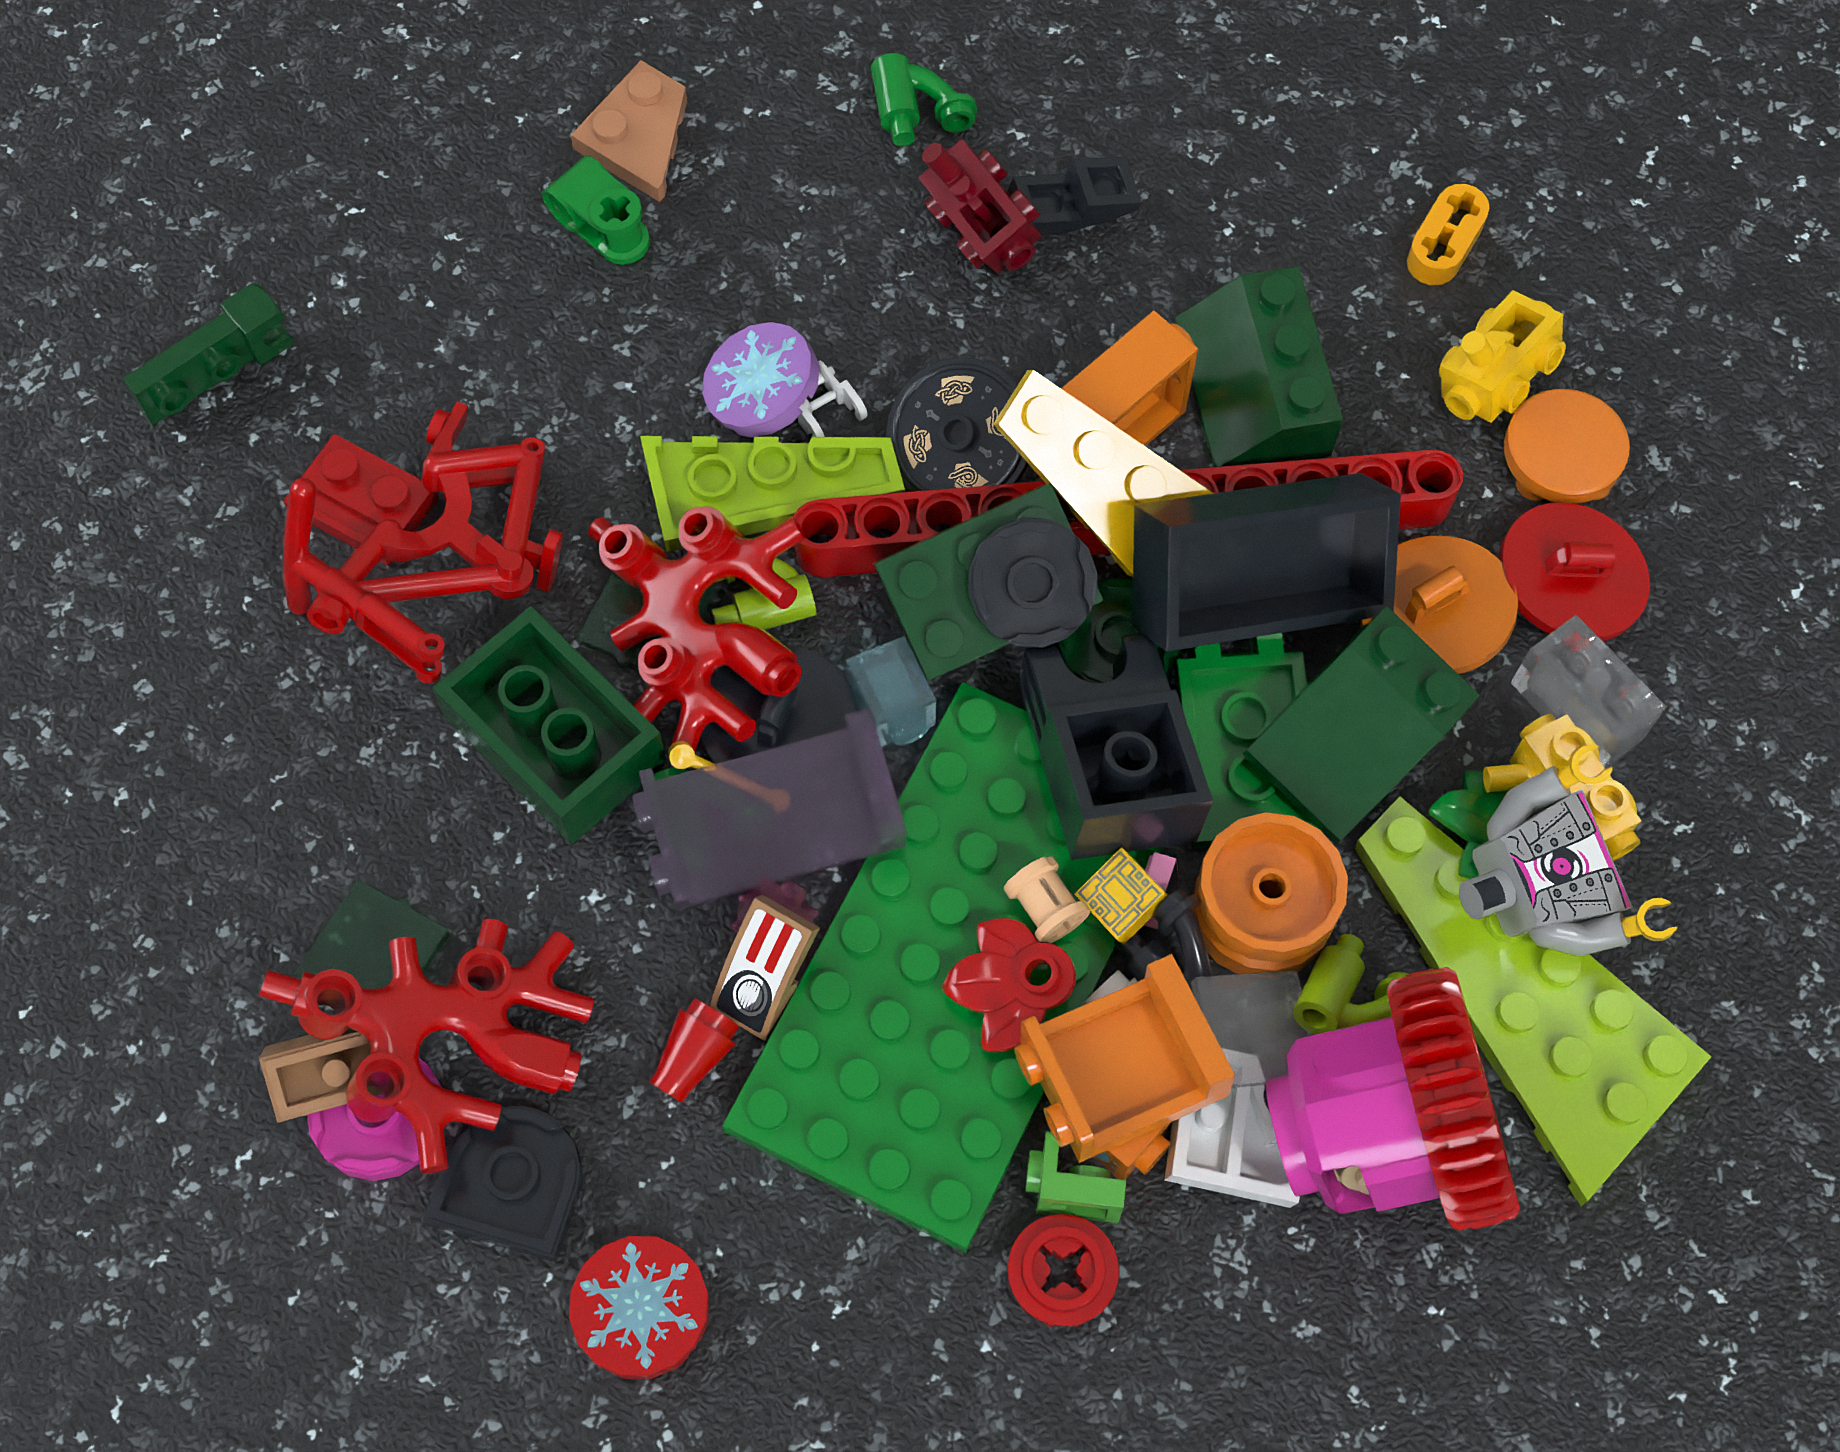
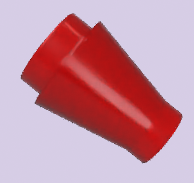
M694 998L686 1012L679 1009L657 1070L649 1082L681 1103H684L689 1093L736 1045L731 1039L740 1026L707 1004Z

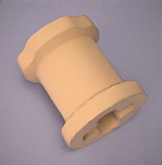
M1053 856L1042 857L1031 862L1018 871L1004 886V891L1009 899H1018L1038 928L1035 932L1038 942L1052 943L1078 927L1090 914V909L1085 902H1076L1057 875L1056 871L1059 865Z

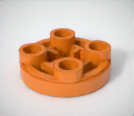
M1573 389L1547 390L1527 399L1514 413L1504 437L1505 459L1510 471L1516 478L1517 490L1525 498L1534 501L1546 499L1552 502L1579 504L1603 499L1609 494L1627 464L1630 450L1628 433L1618 414L1599 398Z

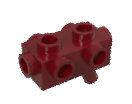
M963 139L953 147L946 149L940 143L930 144L922 154V160L929 168L918 177L931 194L924 203L945 228L954 223L962 233L963 237L956 244L963 254L978 270L984 264H987L997 274L1005 268L1009 271H1014L1026 265L1035 254L1036 248L1033 244L1042 237V234L1033 224L1041 216L1038 210L1019 188L1011 195L1007 192L1000 181L1008 173L987 148H984L977 154Z

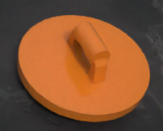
M1425 536L1399 544L1397 550L1394 613L1458 674L1476 669L1497 655L1506 645L1514 630L1518 609L1516 587L1514 593L1504 575L1502 562L1482 546L1452 536ZM1372 618L1360 620L1361 626H1364Z

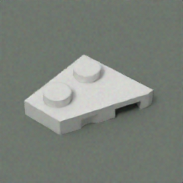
M1222 1050L1235 1074L1230 1094L1222 1100L1172 1121L1171 1145L1168 1150L1164 1180L1291 1208L1299 1203L1300 1196L1296 1197L1285 1173L1270 1110L1264 1102L1263 1092L1265 1087L1255 1057Z

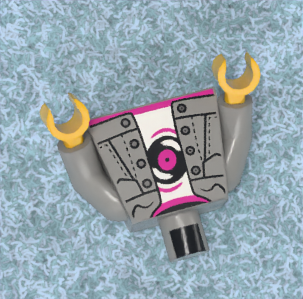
M1586 744L1578 747L1572 752L1569 758V765L1558 770V768L1552 766L1506 793L1487 823L1489 840L1473 850L1472 858L1479 876L1463 881L1459 887L1461 904L1470 917L1481 919L1496 913L1503 932L1509 937L1529 934L1537 946L1574 956H1583L1628 945L1631 943V937L1643 935L1646 939L1652 941H1663L1670 938L1676 931L1677 927H1672L1656 932L1651 930L1645 923L1644 915L1648 910L1671 905L1670 901L1663 898H1652L1645 901L1639 908L1637 915L1629 917L1623 915V911L1631 909L1633 906L1583 790L1571 794L1569 787L1579 782L1596 785L1604 782L1610 776L1612 766L1602 770L1594 777H1586L1579 770L1580 757L1584 753L1598 748V745Z

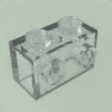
M1577 615L1530 648L1511 681V684L1542 716L1552 713L1557 720L1568 714L1574 725L1589 734L1595 744L1599 746L1600 762L1605 769L1640 743L1667 708Z

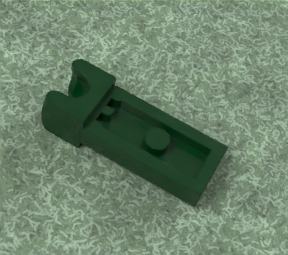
M252 283L220 303L224 313L122 378L138 408L152 425H155L168 415L181 412L188 406L191 400L218 382L231 379L239 372L241 367L253 359L262 366L293 344L294 338L280 324L284 318L283 313L258 284Z

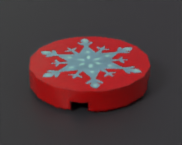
M627 1236L604 1245L583 1264L571 1288L569 1320L577 1344L598 1367L622 1379H652L677 1369L696 1348L699 1340L701 1341L708 1326L710 1296L699 1267L681 1247L656 1236Z

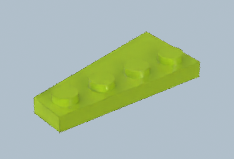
M640 436L666 552L684 549L679 540V523L683 515L695 507L709 506L717 509L745 536L772 530L793 517L798 508L809 501L905 492L891 438L812 437L809 443H780L779 437H754V443L718 442V436H692V442H663L662 436Z

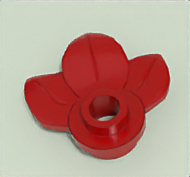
M996 918L978 924L977 940L981 952L969 955L956 963L942 984L943 992L954 1002L975 1012H984L981 1042L982 1048L987 1052L1008 1051L1020 1045L1021 1021L1035 1016L1039 1025L1042 1024L1047 1010L1063 1004L1072 994L1076 983L1075 965L1062 948L1052 943L1038 942L1028 927L1019 921L1009 918ZM1040 964L1050 965V979L1043 985H1032L1030 981L1032 970Z

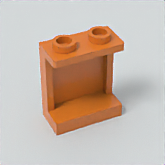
M1172 954L1148 964L1145 979L1040 1025L1035 1016L1021 1021V1044L1014 1047L1017 1061L1027 1082L1031 1086L1040 1082L1051 1104L1044 1108V1114L1057 1144L1060 1147L1070 1144L1079 1163L1228 1097L1235 1078V1074Z

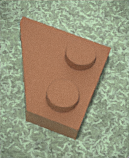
M640 60L571 134L573 149L584 156L589 155L593 157L606 170L660 202L666 194V175L670 159H674L678 143L677 129L683 121L686 109V87Z

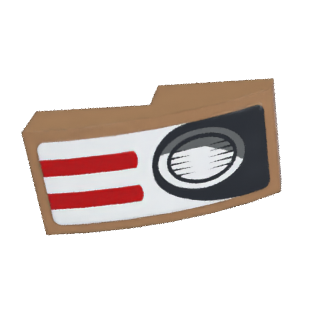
M764 895L755 897L727 956L710 1007L762 1040H769L798 984V981L794 978L820 927Z

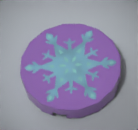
M774 322L750 325L730 336L713 354L704 372L702 394L708 411L725 428L734 430L738 435L746 437L773 434L794 422L802 413L799 407L805 402L808 395L812 399L818 387L819 363L813 348L807 340L791 326Z

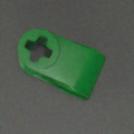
M585 155L541 192L545 205L555 219L570 232L576 233L603 255L606 260L614 264L626 265L638 261L648 251L650 238L648 229L641 222L643 212L640 199L634 192L610 175L605 167L593 157Z

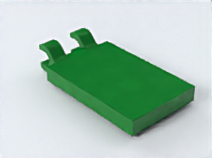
M1282 633L1249 638L1252 651L1249 653L1221 654L1220 643L1189 648L1190 659H1177L1175 665L1177 695L1213 798V803L1197 842H1193L1194 849L1210 848L1216 835L1238 819L1265 812L1295 816L1318 828L1243 755L1244 751L1307 685L1303 652L1284 653Z

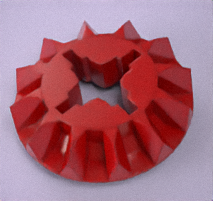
M1055 1214L1034 1221L1017 1237L1009 1255V1288L1012 1290L1023 1312L1042 1321L1048 1327H1079L1103 1313L1113 1298L1118 1285L1119 1264L1111 1241L1095 1224L1075 1215ZM1043 1250L1049 1257L1054 1256L1061 1262L1069 1256L1074 1257L1080 1250L1083 1251L1084 1254L1079 1259L1074 1275L1080 1282L1079 1287L1084 1293L1077 1287L1072 1288L1065 1282L1059 1284L1056 1288L1051 1287L1045 1293L1042 1289L1046 1286V1280L1050 1275L1051 1268L1045 1262L1046 1257L1040 1251Z

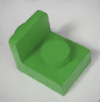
M1046 1131L1043 1151L1030 1150L1026 1191L1038 1193L1036 1214L1049 1216L1070 1214L1086 1220L1118 1224L1124 1208L1126 1180L1110 1178V1171L1096 1166L1078 1165L1070 1167L1069 1173L1057 1172L1059 1145L1052 1132Z

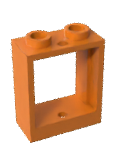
M1153 310L1061 389L1146 447L1185 413L1199 348L1194 345L1190 335L1181 326L1173 323L1169 324Z

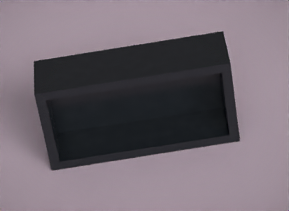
M1362 473L1135 504L1132 627L1165 651H1173L1373 618L1386 606L1394 612L1401 493Z

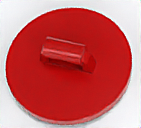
M1555 502L1537 506L1522 514L1514 522L1501 543L1499 560L1502 562L1504 575L1514 593L1516 587L1518 611L1536 627L1554 637L1577 643L1607 641L1621 635L1630 628L1646 607L1650 593V576L1647 563L1640 548L1625 529L1597 510L1566 502Z

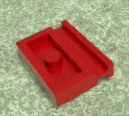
M336 434L331 437L301 476L302 478L310 479L316 486L317 493L312 525L355 549L384 519L396 520L402 530L415 532L439 499L437 493L429 492L424 488L421 479ZM289 494L283 500L286 508L288 505ZM382 559L380 561L381 563L389 566L392 563V561Z

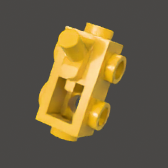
M1514 290L1496 308H1489L1485 311L1478 321L1476 329L1463 337L1460 346H1453L1446 353L1440 364L1441 392L1447 408L1460 419L1471 420L1477 415L1490 423L1503 410L1511 414L1515 413L1528 396L1530 380L1539 371L1546 375L1551 374L1558 367L1564 356L1566 345L1562 341L1563 314L1554 310L1545 302L1535 301Z
M1552 713L1546 714L1530 723L1520 732L1519 735L1522 741L1509 761L1511 765L1484 767V788L1487 793L1510 791L1512 788L1552 766H1555L1558 770L1569 765V758L1572 752L1578 747L1586 744H1596L1589 734L1574 725L1568 714L1557 720ZM1598 748L1584 753L1579 759V770L1586 777H1594L1605 769L1600 762ZM1609 776L1604 782L1596 785L1579 782L1569 787L1571 794L1583 790L1613 861L1628 854L1641 843L1634 832L1641 823V819L1637 815V807L1632 795L1621 783Z

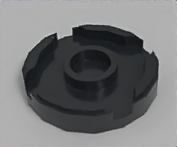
M1021 518L997 527L979 543L968 566L967 593L975 616L992 635L1015 646L1045 647L1067 639L1084 622L1096 600L1097 571L1090 550L1071 530L1050 519Z

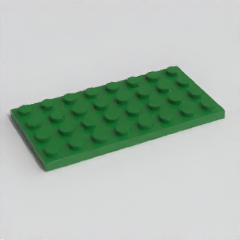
M964 682L961 683L722 1125L724 1133L964 1253H967L1045 1091L1040 1082L1032 1086L1027 1082L1017 1061L1014 1049L1003 1052H987L982 1048L981 1032L984 1012H975L957 1004L943 992L942 984L956 963L969 955L981 952L977 940V926L979 923L996 918H1009L1025 924L1035 937V932L1038 928L1018 899H1009L1004 891L1007 881L1016 875L1018 871L1037 859L1053 856L1059 865L1056 871L1057 875L1075 901L1079 902L1080 900L1075 893L1114 855L1071 860L1027 711ZM1166 846L1130 851L1128 853L1145 870L1150 855L1153 856L1154 852L1162 854ZM1091 911L1078 927L1062 938L1052 942V944L1062 948L1072 959L1076 969V983L1072 994L1063 1004L1047 1010L1044 1022L1079 1008L1095 992L1116 949L1114 944L1116 938ZM1040 964L1032 970L1030 975L1032 985L1040 986L1050 979V965Z

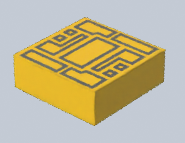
M1122 847L1075 893L1078 899L1085 902L1091 913L1122 944H1125L1150 920L1159 905L1169 897L1164 889Z

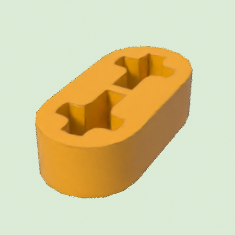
M1454 184L1447 187L1439 195L1414 236L1408 254L1407 267L1415 279L1428 285H1442L1450 282L1455 277L1481 234L1490 209L1488 199L1482 191L1471 185ZM1459 208L1464 209L1469 214L1464 215L1458 227L1449 223L1452 214H1455ZM1438 243L1447 246L1444 256L1439 257L1437 261L1427 258V255L1433 253Z

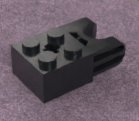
M1142 633L1122 636L1121 648L1113 664L1114 680L1105 683H1091L1079 679L1064 664L1060 652L1055 646L1028 647L1024 651L1019 676L1020 687L1071 860L1115 854L1121 847L1130 852L1197 842L1213 803V798L1177 692L1169 687L1155 643Z

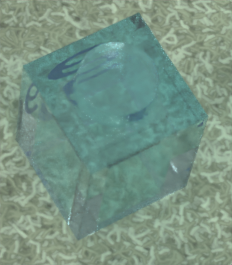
M905 636L846 659L847 681L877 748L893 742L896 745L912 743L923 737L928 732L929 727L935 725L936 698Z

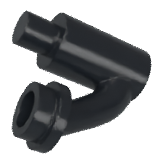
M1180 888L1159 905L1153 913V917L1160 923L1158 930L1164 936L1175 931L1184 966L1175 957L1174 959L1200 1009L1203 1010L1213 996L1208 992L1211 982L1210 960L1199 923L1194 914L1201 901L1194 894L1188 896ZM1137 932L1125 944H1122L1117 939L1114 942L1115 948L1129 961L1124 968L1125 973L1131 979L1135 977L1137 982L1145 979L1148 964L1171 955L1158 939L1147 943Z

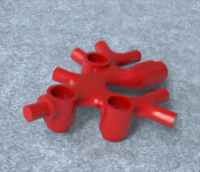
M709 506L695 507L687 511L679 523V540L688 553L681 559L670 560L667 559L664 550L638 527L632 524L613 525L603 517L596 519L590 525L588 535L599 544L602 563L631 587L640 589L643 595V606L640 612L610 631L613 642L621 652H625L644 639L653 636L663 637L649 641L639 653V673L649 686L633 706L652 723L666 704L671 701L681 703L679 723L670 747L677 741H685L692 746L695 752L704 728L712 722L717 723L739 742L750 738L756 729V722L711 685L710 680L714 670L722 665H727L762 694H774L777 697H782L790 693L797 686L802 675V668L798 664V658L793 651L774 636L758 627L739 622L708 624L704 622L700 617L699 603L705 590L714 582L725 577H738L780 609L790 607L797 597V589L775 573L772 566L773 561L778 555L806 538L800 524L794 517H791L766 534L756 538L745 539L743 533L717 509Z
M485 919L482 921L476 947L462 957L451 975L447 986L437 985L429 981L424 975L419 963L416 938L399 937L389 942L393 978L388 985L382 988H361L358 981L351 974L338 969H329L318 974L304 971L301 979L267 969L259 992V997L291 1005L290 1015L297 1016L302 1028L315 1038L323 1040L334 1039L343 1035L351 1028L358 1031L368 1040L371 1045V1054L361 1061L348 1084L346 1091L348 1106L357 1117L369 1122L384 1121L394 1115L395 1112L401 1113L412 1125L416 1137L420 1172L424 1174L437 1173L449 1168L444 1137L446 1125L455 1121L494 1131L502 1105L448 1090L433 1083L424 1074L419 1062V1048L423 1040L433 1032L440 1030L453 1031L461 1035L469 1043L477 1057L489 1069L506 1080L553 1095L556 1094L558 1089L570 1092L579 1071L581 1052L570 1050V1042L512 1026L508 1021L507 1011L513 1005H523L586 1024L594 1004V998L559 988L554 984V973L574 949V944L570 938L561 932L555 931L526 964L521 967H512L508 959L502 954L508 925L495 919ZM469 982L477 983L482 987L483 991L474 988ZM318 1006H329L334 1009L336 1014H326ZM374 1086L379 1088L385 1097H374L368 1092L367 1087Z

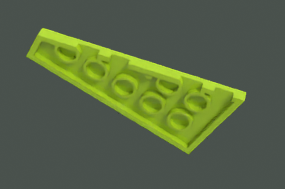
M1399 797L1362 835L1354 849L1395 914L1402 915L1421 945L1419 952L1429 968L1435 970L1449 967L1456 972L1477 1044L1507 1091L1514 1092L1536 1127L1533 1130L1534 1134L1546 1153L1551 1151L1571 1182L1568 1185L1570 1191L1582 1207L1708 1062L1711 1056L1591 955L1574 956L1537 946L1529 934L1509 937L1503 932L1496 913L1481 919L1470 917L1465 912L1459 898L1460 884L1463 881L1469 880L1468 878L1461 877L1458 870L1459 861L1464 849L1403 798Z

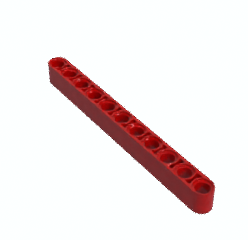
M1439 450L1180 470L1212 493L1362 473L1401 493L1399 530L1429 528L1439 525L1447 518L1463 482V470L1460 463L1452 455ZM1039 481L809 501L798 508L793 516L800 524L806 536L804 540L794 545V555L799 567L804 572L816 577L877 573L873 562L937 534L938 532L931 529L935 525L948 524L954 526L1046 483ZM1420 485H1429L1439 493H1430ZM1055 491L1064 514L1075 517L1070 511L1071 508ZM1079 520L1069 523L1072 532L1088 547L1091 555L1111 554L1090 529H1086ZM878 529H888L895 533L887 538H876L870 535L871 532ZM817 534H828L834 537L825 543H814L808 540Z

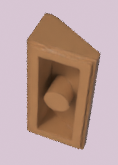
M349 1028L343 1035L334 1039L323 1040L311 1035H305L266 1046L259 1057L277 1123L348 1104L346 1099L348 1084L361 1061L371 1054V1045L368 1040L358 1031ZM367 1087L368 1092L373 1096L384 1094L377 1087Z

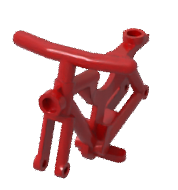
M458 401L451 413L442 409L436 410L426 435V443L433 446L423 463L422 484L429 492H443L446 502L444 513L435 524L421 531L410 532L402 530L396 520L384 519L339 569L330 567L310 552V535L317 491L315 484L310 479L301 477L293 481L290 486L283 536V582L287 605L290 611L296 615L307 613V618L314 627L329 634L341 633L349 618L356 622L357 628L413 669L416 677L421 682L428 684L435 683L441 677L442 663L439 659L444 654V640L437 634L427 633L389 603L488 590L503 600L514 599L523 596L529 591L533 583V568L539 570L536 589L549 593L557 574L563 533L554 529L549 530L544 545L528 540L541 478V468L545 452L544 443L538 438L529 437L525 438L520 444L452 451V447L467 421L468 405ZM513 484L501 545L488 534L484 536L468 523L472 510L470 489ZM448 546L473 566L364 580L382 559L403 563L432 555ZM310 584L315 587V592L318 594L313 603ZM427 646H433L435 649H429ZM425 668H431L433 670L426 671Z

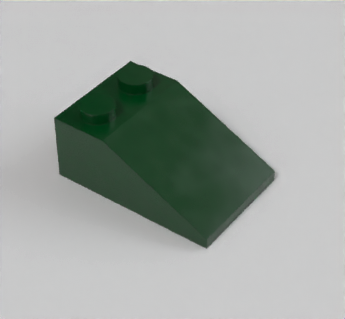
M1386 606L1353 634L1244 751L1243 755L1334 844H1337L1447 734L1480 695Z

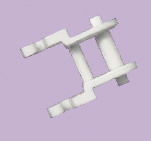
M821 360L818 361V385L823 383L829 392L810 403L806 399L799 407L802 413L798 416V423L807 435L812 433V437H824L821 427L812 416V411L833 399L839 405L845 404L850 411L855 409V416L859 421L867 417L864 403L849 382L845 380L839 383L834 377L835 371L833 367L827 368Z

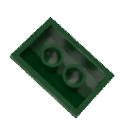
M1299 266L1240 275L1176 317L1175 324L1181 326L1190 335L1194 345L1199 348L1191 387L1212 467L1311 460L1332 455L1343 418Z

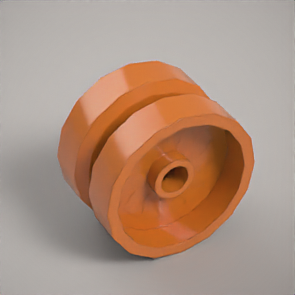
M1267 812L1238 819L1216 835L1203 858L1199 876L1193 888V894L1201 901L1194 914L1199 923L1207 952L1216 963L1241 977L1274 980L1297 974L1319 957L1346 906L1348 876L1337 848L1320 829L1295 816Z

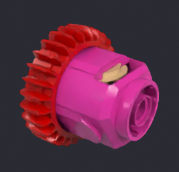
M1449 967L1435 970L1432 968L1392 980L1387 988L1388 1002L1392 1013L1391 1017L1296 1039L1286 1055L1289 1074L1266 1079L1268 1105L1278 1149L1287 1179L1296 1197L1320 1192L1326 1206L1340 1214L1374 1207L1379 1212L1440 1198L1449 1225L1458 1231L1471 1228L1475 1230L1502 1224L1503 1221L1515 1219L1520 1211L1519 1201L1458 976Z

